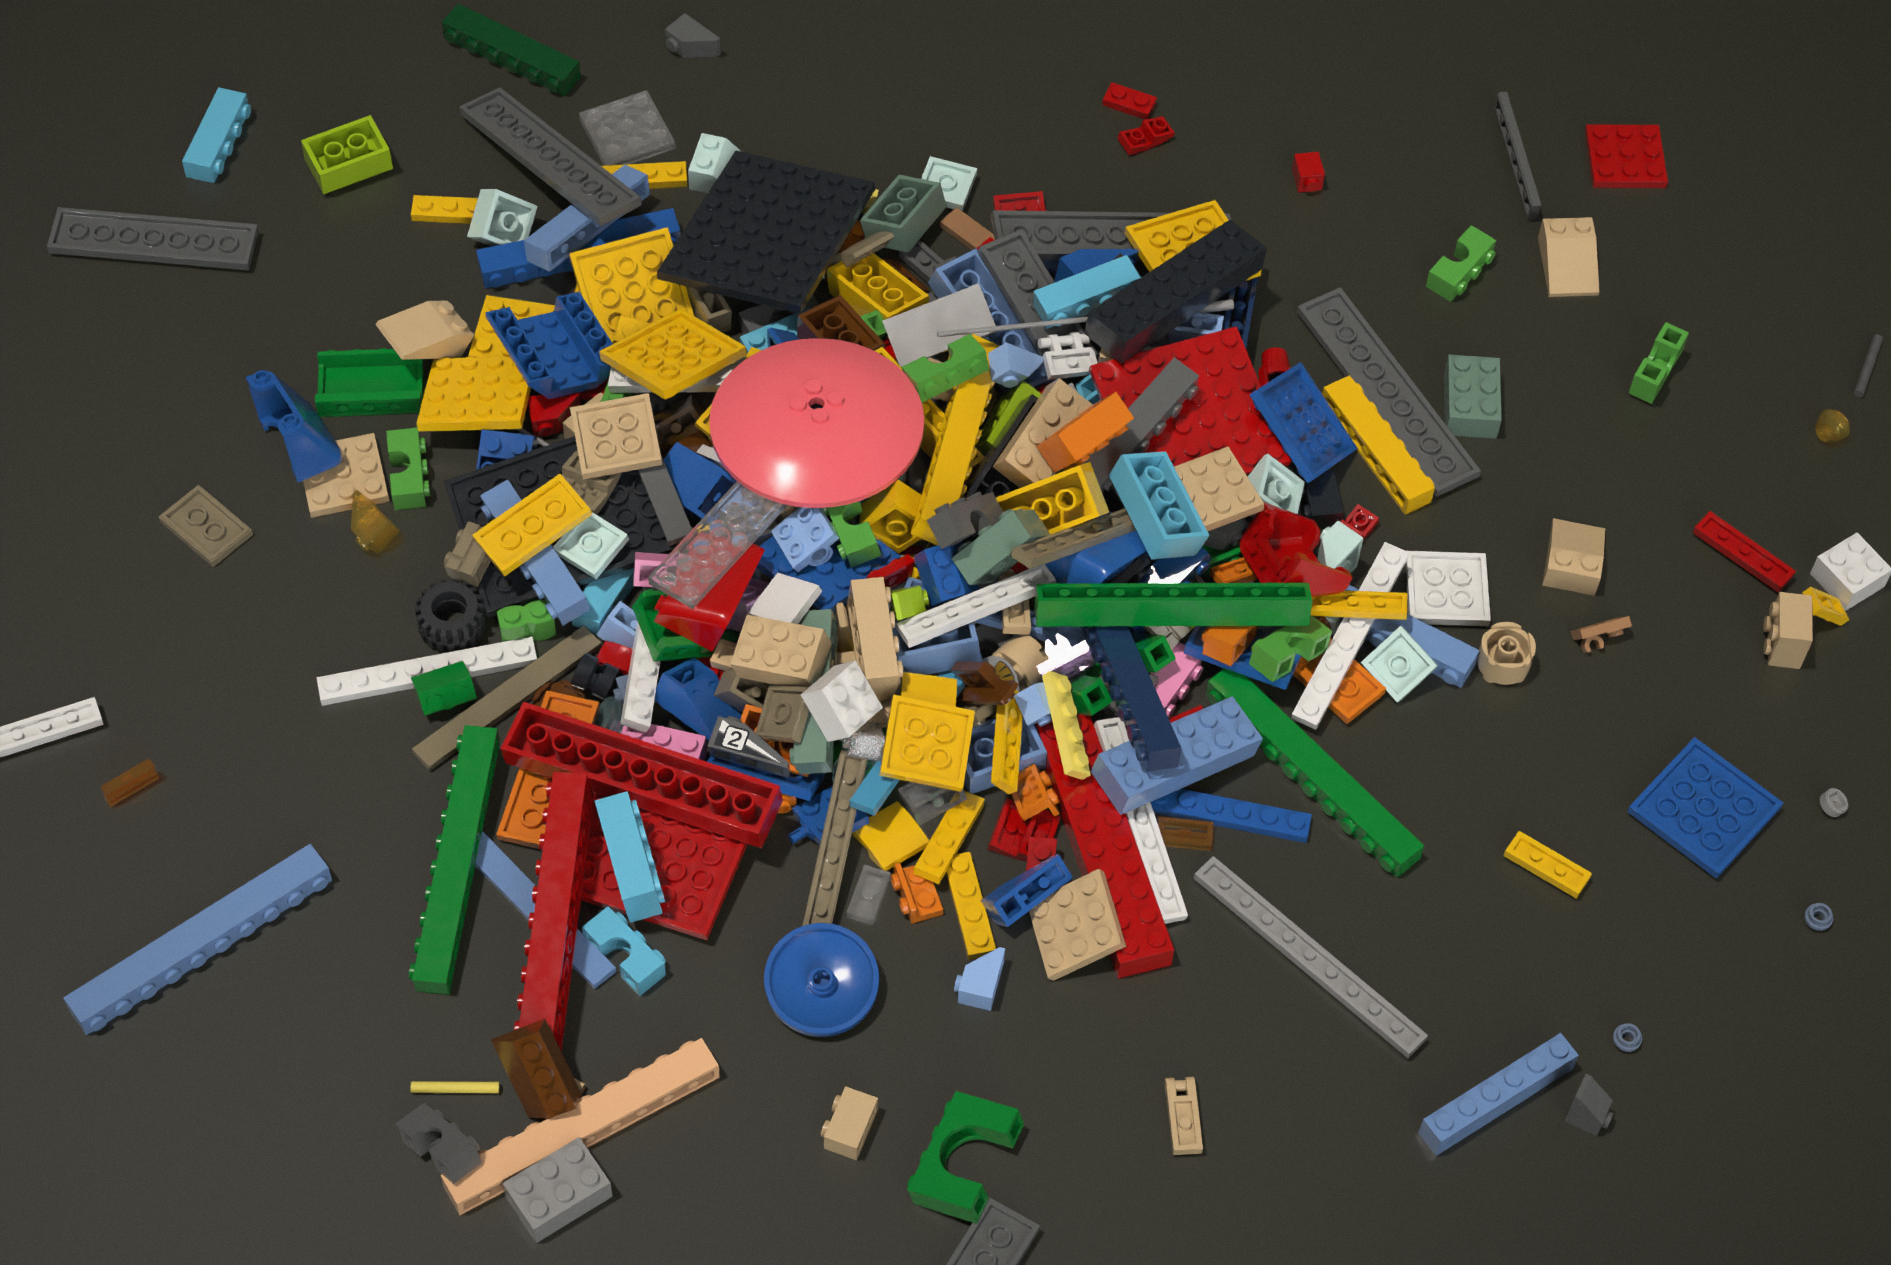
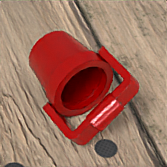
M1269 348L1262 353L1261 367L1258 371L1261 387L1291 368L1287 352L1283 348Z

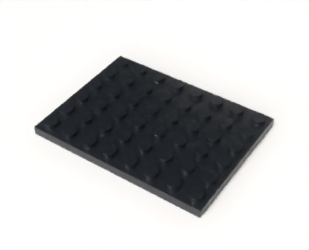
M735 151L657 271V279L801 314L874 193L875 182L747 152Z
M575 436L445 480L444 483L459 530H464L467 522L483 527L493 521V519L488 521L481 511L480 507L484 504L480 495L502 482L509 480L520 499L523 500L558 474L562 475V466L575 451H578ZM638 470L622 472L613 492L597 514V516L628 534V542L597 579L560 557L578 586H582L634 568L635 552L675 554L685 549L689 539L668 546ZM557 539L551 544L552 547L555 546L559 539ZM490 562L478 585L488 618L497 615V611L504 607L524 606L533 601L541 600L532 588V585L535 583L531 578L526 580L519 567L504 577L494 563Z

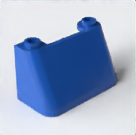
M260 370L255 374L245 377L260 425L264 431L269 430V426L278 427L291 462L293 476L297 482L329 470L341 463L343 457L340 447L311 403L270 371Z
M1109 511V513L1101 515L1099 517L1111 514L1112 512ZM1136 530L1046 563L1045 565L1060 584L1107 583V581L1121 573L1143 554L1147 557L1149 554Z

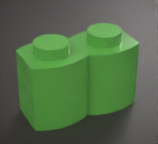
M546 600L533 601L524 607L517 605L508 606L497 611L502 642L526 637H533L534 641H541L555 636V622L545 608V605L548 604Z

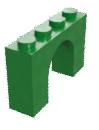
M1135 632L1131 634L1148 672L1156 673L1176 659L1164 635ZM1099 663L1068 679L1071 683V693L1077 714L1092 716L1113 702L1102 679L1099 678L1101 674Z
M955 1091L952 1099L945 1105L944 1116L940 1124L936 1125L932 1132V1140L927 1150L925 1149L921 1154L920 1165L915 1175L913 1174L908 1181L907 1191L913 1203L977 1224L989 1199L985 1188L981 1183L950 1174L946 1171L947 1160L955 1148L971 1140H986L1013 1148L1024 1126L1019 1109Z

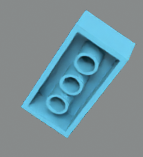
M1166 451L1121 455L1111 470L1109 477L1151 560L1196 556L1208 539L1209 534Z
M628 791L595 800L629 922L632 923L662 914L660 903L665 902L637 801H630Z

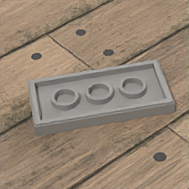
M979 283L882 321L901 367L923 356L928 359L929 357L933 358L949 352L947 344L968 335L937 337V332L995 326ZM998 331L975 333V335L985 338L998 333Z

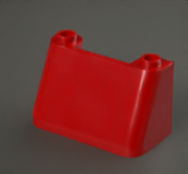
M1264 502V510L1256 513L1240 540L1241 553L1261 583H1309L1311 596L1316 597L1342 593L1348 588L1353 578L1346 568L1337 567L1334 569L1319 562L1313 550L1320 543L1321 534L1314 520Z
M699 533L697 538L691 536L684 549L689 553L667 597L660 596L654 610L658 611L654 622L713 651L729 624L765 549L752 543Z

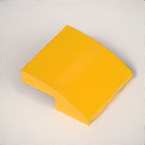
M903 672L899 696L956 707L957 679Z
M898 801L879 811L875 816L869 817L867 825L852 832L853 836L868 850L870 859L883 872L894 867V864L901 863L922 851L929 843L925 833Z

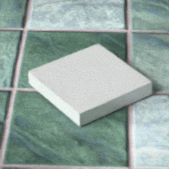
M777 573L747 613L752 616L798 624L822 590L819 585Z

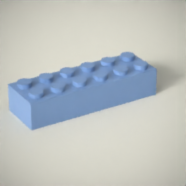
M977 248L935 269L928 284L938 299L979 283L995 326L1021 324L978 254ZM1024 328L998 331V333L984 338L999 346L1007 342L1039 355ZM1042 362L1023 381L1036 389L1055 380H1048L1044 362ZM997 383L1003 393L1011 389Z
M1233 696L1171 723L1181 745L1178 767L1146 772L1142 762L1136 758L1133 741L1125 742L1098 754L1091 773L1120 815L1255 755L1263 738Z

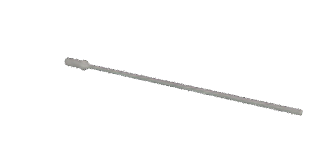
M1232 299L1214 301L1200 312L1205 314V312L1233 310L1234 302ZM1088 317L937 332V337L1087 322Z

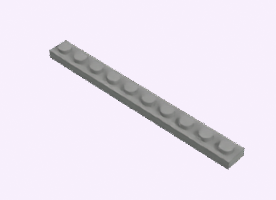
M1214 856L1195 873L1194 879L1406 1058H1409L1427 1040L1428 1035Z

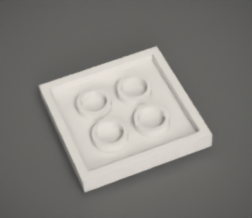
M1407 551L1409 552V557L1405 565L1408 615L1431 625L1489 626L1491 619L1486 553Z

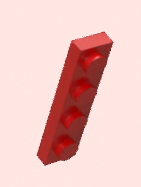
M1711 511L1694 527L1693 533L1778 593L1790 582L1796 573V570Z

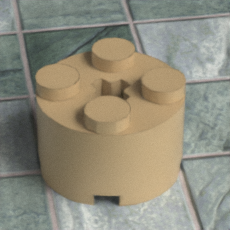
M1499 622L1491 626V629L1484 633L1479 647L1477 665L1485 681L1503 685L1524 681L1531 667L1536 644L1533 636L1521 629L1522 626L1513 622Z
M1016 634L991 655L1004 658L1013 666L1018 676L1020 692L1033 684L1043 682L1036 666L1049 660L1048 655L1044 657L1039 650L1042 646L1031 636Z

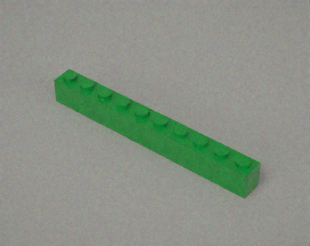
M1309 583L1036 584L1034 610L1036 627L1309 626L1312 596Z
M1224 668L1208 681L1206 696L1209 702L1213 705L1233 696L1263 738L1259 746L1263 749L1266 757L1281 766L1288 778L1294 779L1308 797H1313L1327 815L1333 816L1347 834H1352L1367 853L1373 854L1379 860L1384 870L1391 872L1398 878L1421 859L1424 845L1245 675Z
M465 725L463 735H458L456 748L459 751L458 759H454L452 762L451 774L454 776L453 784H448L446 800L449 801L448 808L442 811L441 825L444 826L442 835L438 834L436 839L438 856L437 860L432 861L430 871L431 877H433L432 885L427 886L425 893V902H428L426 911H422L420 917V928H423L421 937H417L415 941L416 963H411L409 970V980L413 982L415 991L450 995L500 746L498 728Z

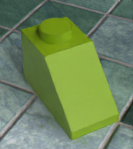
M920 585L890 591L891 603L888 604L890 611L894 612L895 620L905 619L926 612L925 606H929L926 589L921 590Z

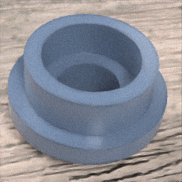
M1816 903L1806 909L1804 919L1809 927L1822 931L1831 926L1833 914L1826 904ZM1814 916H1819L1822 920H1818Z
M1629 1023L1622 1024L1615 1029L1613 1042L1620 1050L1632 1052L1641 1045L1642 1034L1635 1025ZM1628 1036L1631 1042L1625 1041L1622 1037Z

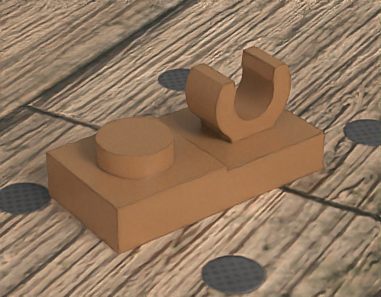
M1629 616L1617 617L1572 630L1571 635L1573 640L1583 639L1581 649L1586 653L1591 652L1589 644L1592 640L1595 642L1597 649L1604 648L1603 639L1598 636L1599 634L1607 633L1608 638L1624 634V628L1631 627L1632 625Z

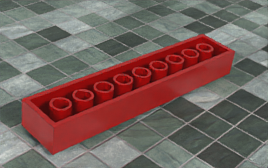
M527 702L522 703L500 748L506 764L549 778L553 777V772L587 773L594 793L609 797L628 791L630 801L636 800L639 808L759 848L763 847L783 802L779 785Z
M1077 715L1091 774L1083 780L1064 774L1053 722L1041 727L1037 724L1036 730L1047 751L1045 771L1053 784L1051 788H1053L1060 801L1057 806L1081 875L1083 877L1100 869L1106 876L1126 947L1109 954L1117 979L1171 966L1174 948L1126 814H1119L1091 773L1098 754L1103 752L1091 716Z
M553 772L552 782H548L546 788L549 806L544 808L543 824L546 825L545 834H541L539 840L542 858L536 862V877H539L538 886H534L532 891V902L535 903L534 913H530L528 922L529 930H532L531 939H527L525 943V956L528 957L527 966L522 967L521 982L524 984V991L519 993L517 1003L518 1011H521L520 1021H515L514 1030L546 1019L562 1052L594 794L587 773Z

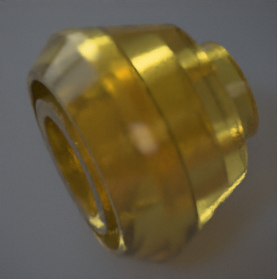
M1826 409L1820 413L1815 430L1820 440L1833 443L1849 435L1850 424L1841 412L1834 409Z

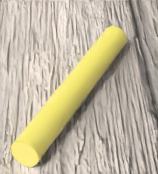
M411 1081V1093L500 1092V1082Z

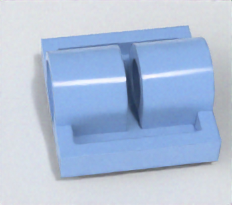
M799 507L771 530L792 568L797 572L801 571L808 564L819 566L826 563L833 554L830 546L839 539L822 508Z

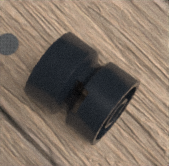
M585 652L570 684L584 691L589 688L592 695L606 700L616 681L620 668L607 662L602 665L598 658Z

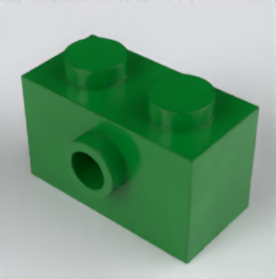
M464 661L411 677L415 695L424 716L441 710H449L456 705L477 699L471 675Z

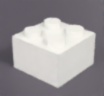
M1855 533L1819 555L1810 574L1830 595L1840 599L1846 611L1885 587L1891 575V567L1858 533Z
M856 660L833 666L801 694L828 742L850 737L883 708Z

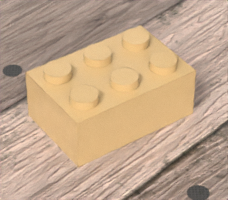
M747 615L730 665L739 678L774 685L810 687L821 677L832 642L824 629Z

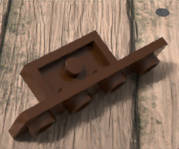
M985 661L956 662L951 668V671L966 685L957 697L956 704L1004 705L1013 699L1014 691L1019 686L1015 680H1001L995 674L996 669Z

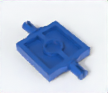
M833 786L813 796L810 801L806 800L792 808L793 815L801 824L800 828L788 833V838L792 844L807 836L815 840L820 846ZM857 809L852 832L869 823V817L865 812Z

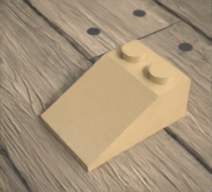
M1593 218L1543 219L1538 241L1549 297L1599 295L1597 243Z
M444 300L424 302L381 319L376 323L378 329L402 360L439 359L443 357L461 358L474 336L466 322L454 310L453 305Z
M1553 518L1542 586L1595 596L1602 573L1605 528Z

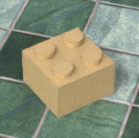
M1779 592L1776 601L1771 602L1769 616H1765L1763 625L1764 632H1768V639H1765L1763 651L1764 654L1768 655L1769 666L1801 668L1813 641L1812 595Z

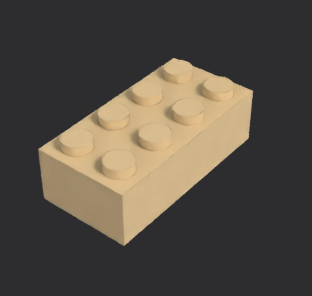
M1058 378L1046 386L993 467L1019 488L1060 473L1061 470L1053 472L1036 446L1088 409L1092 404Z
M884 577L851 580L847 608L855 660L878 700H892L893 694L896 695L897 689L901 688L900 677H903L902 661H897L896 655L899 652V641L897 636H893L892 628H895V616L893 611L889 612L888 603H891L890 587H885Z

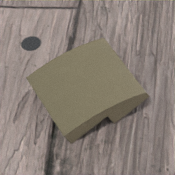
M887 231L874 233L836 254L831 267L843 261L848 268L886 247L895 236L892 232Z
M575 451L562 466V476L596 515L608 500L622 474L621 472L583 480L578 451Z

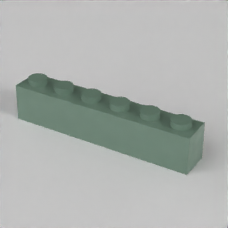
M832 609L807 611L798 623L799 625L824 629L832 642L821 677L836 665L838 620ZM810 710L800 743H794V748L790 749V762L796 767L799 774L833 772L834 741H827Z

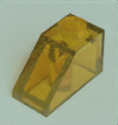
M358 490L353 493L351 530L358 536L355 541L364 550L367 551L370 548L379 553L400 530L367 496Z

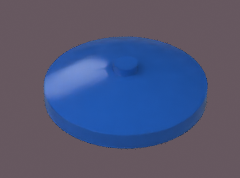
M829 923L804 925L785 935L771 951L764 971L766 998L775 1015L789 1028L801 1034L815 1037L841 1034L859 1024L874 1005L879 987V971L876 959L866 942L847 928Z

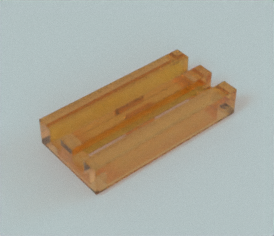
M147 759L102 785L101 790L105 801L109 807H112L159 778L154 764L150 759Z
M1158 816L1157 824L1165 846L1211 851L1213 822ZM1163 827H1173V828H1183V829H1180V830H1171V829H1163ZM1186 829L1207 831V833L1191 832Z

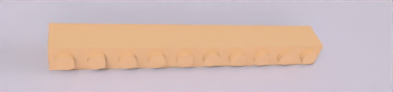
M702 1038L695 1042L688 1041L678 1051L670 1055H661L653 1064L645 1068L633 1070L628 1077L621 1081L610 1082L603 1087L602 1091L592 1096L586 1095L580 1098L576 1109L546 1119L541 1123H532L525 1128L524 1132L514 1137L508 1136L502 1139L497 1146L490 1150L479 1151L478 1154L482 1164L454 1184L441 1175L443 1187L459 1215H462L503 1193V1183L578 1137L588 1148L720 1078L719 1065Z

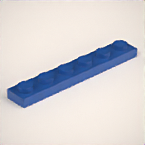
M1184 789L1176 790L1150 802L1154 814L1303 843L1307 842L1312 815Z

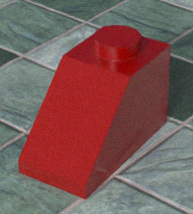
M580 392L548 399L543 395L529 396L528 406L533 435L537 437L560 433L564 429L563 422L571 416L570 408L581 406Z

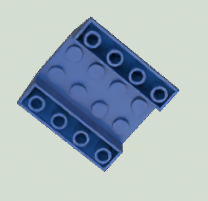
M580 292L556 297L554 312L517 320L510 307L486 312L485 317L527 385L546 398L552 399L595 389L610 376L611 366L601 361L599 351L613 343Z

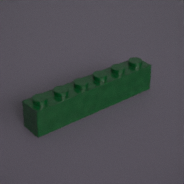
M459 3L441 22L443 37L448 42L457 44L470 53L478 54L491 63L505 67L508 71L517 73L533 83L536 82L551 92L566 96L581 78L580 62Z

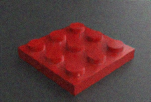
M1586 124L1585 137L1593 188L1667 187L1668 179L1659 125Z

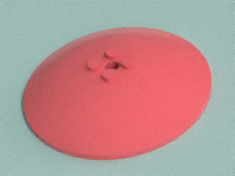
M811 338L788 341L771 346L750 356L734 368L724 379L715 394L710 411L709 425L711 441L718 459L729 474L744 487L766 499L781 504L804 508H828L855 503L871 497L886 489L902 476L914 461L922 443L924 413L919 394L913 383L897 365L886 357L855 343L834 339ZM820 404L823 408L812 409L810 406Z

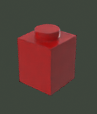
M1319 152L1295 154L1292 172L1298 193L1322 190L1325 173Z

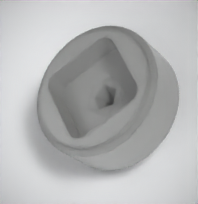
M1830 788L1821 794L1820 805L1829 816L1838 817L1847 811L1848 801L1840 790Z

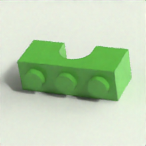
M1471 225L1457 240L1454 256L1460 259L1461 262H1455L1443 256L1429 271L1426 287L1450 302L1457 294L1462 295L1468 286V282L1471 279L1475 280L1479 276L1485 263L1487 265L1490 264L1495 257L1494 247L1496 240Z
M1665 322L1655 339L1648 358H1644L1635 373L1629 394L1651 404L1653 403L1681 355L1689 332Z
M971 334L947 344L950 359L946 362L933 363L923 356L902 366V371L917 390L921 403L989 370L986 350Z
M418 428L386 431L391 467L403 466L407 468L401 473L390 474L394 510L426 507L425 497L430 496L429 481H424V475H428L427 459H422V453H426L425 437L420 438Z
M859 501L837 507L822 508L825 515L830 516L832 521L830 523L839 536L841 543L836 546L842 560L848 559L851 568L882 556L868 521L859 525L848 524L851 518L863 513Z
M1310 615L1309 626H1285L1281 629H1276L1264 639L1257 640L1251 648L1252 654L1249 664L1270 681L1274 682L1291 672L1296 654L1310 661L1326 652L1332 630Z

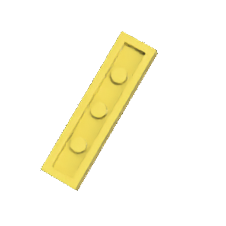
M1049 671L1042 675L1064 774L1083 780L1091 774L1088 766L1089 760L1082 740L1083 734L1077 719V709L1071 693V683L1068 680V676Z

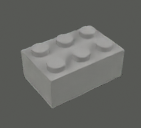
M580 1137L503 1183L506 1199L536 1243L612 1197L610 1181Z

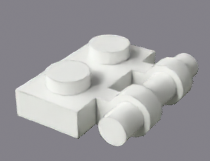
M1070 332L1066 336L1051 334L1047 335V338L1038 339V347L1040 349L1048 348L1050 350L1042 356L1048 380L1087 376L1090 374V365L1098 363L1094 348L1083 347V344L1090 342L1088 336L1079 334V332ZM1061 346H1070L1072 349L1062 350Z

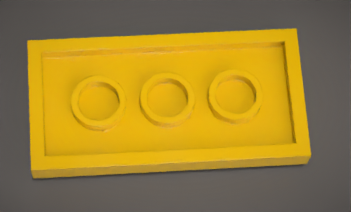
M558 474L472 536L505 577L593 514L588 505L565 478Z

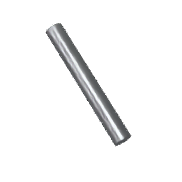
M1876 334L1872 338L1854 390V396L1858 398L1864 396L1883 341L1881 335Z

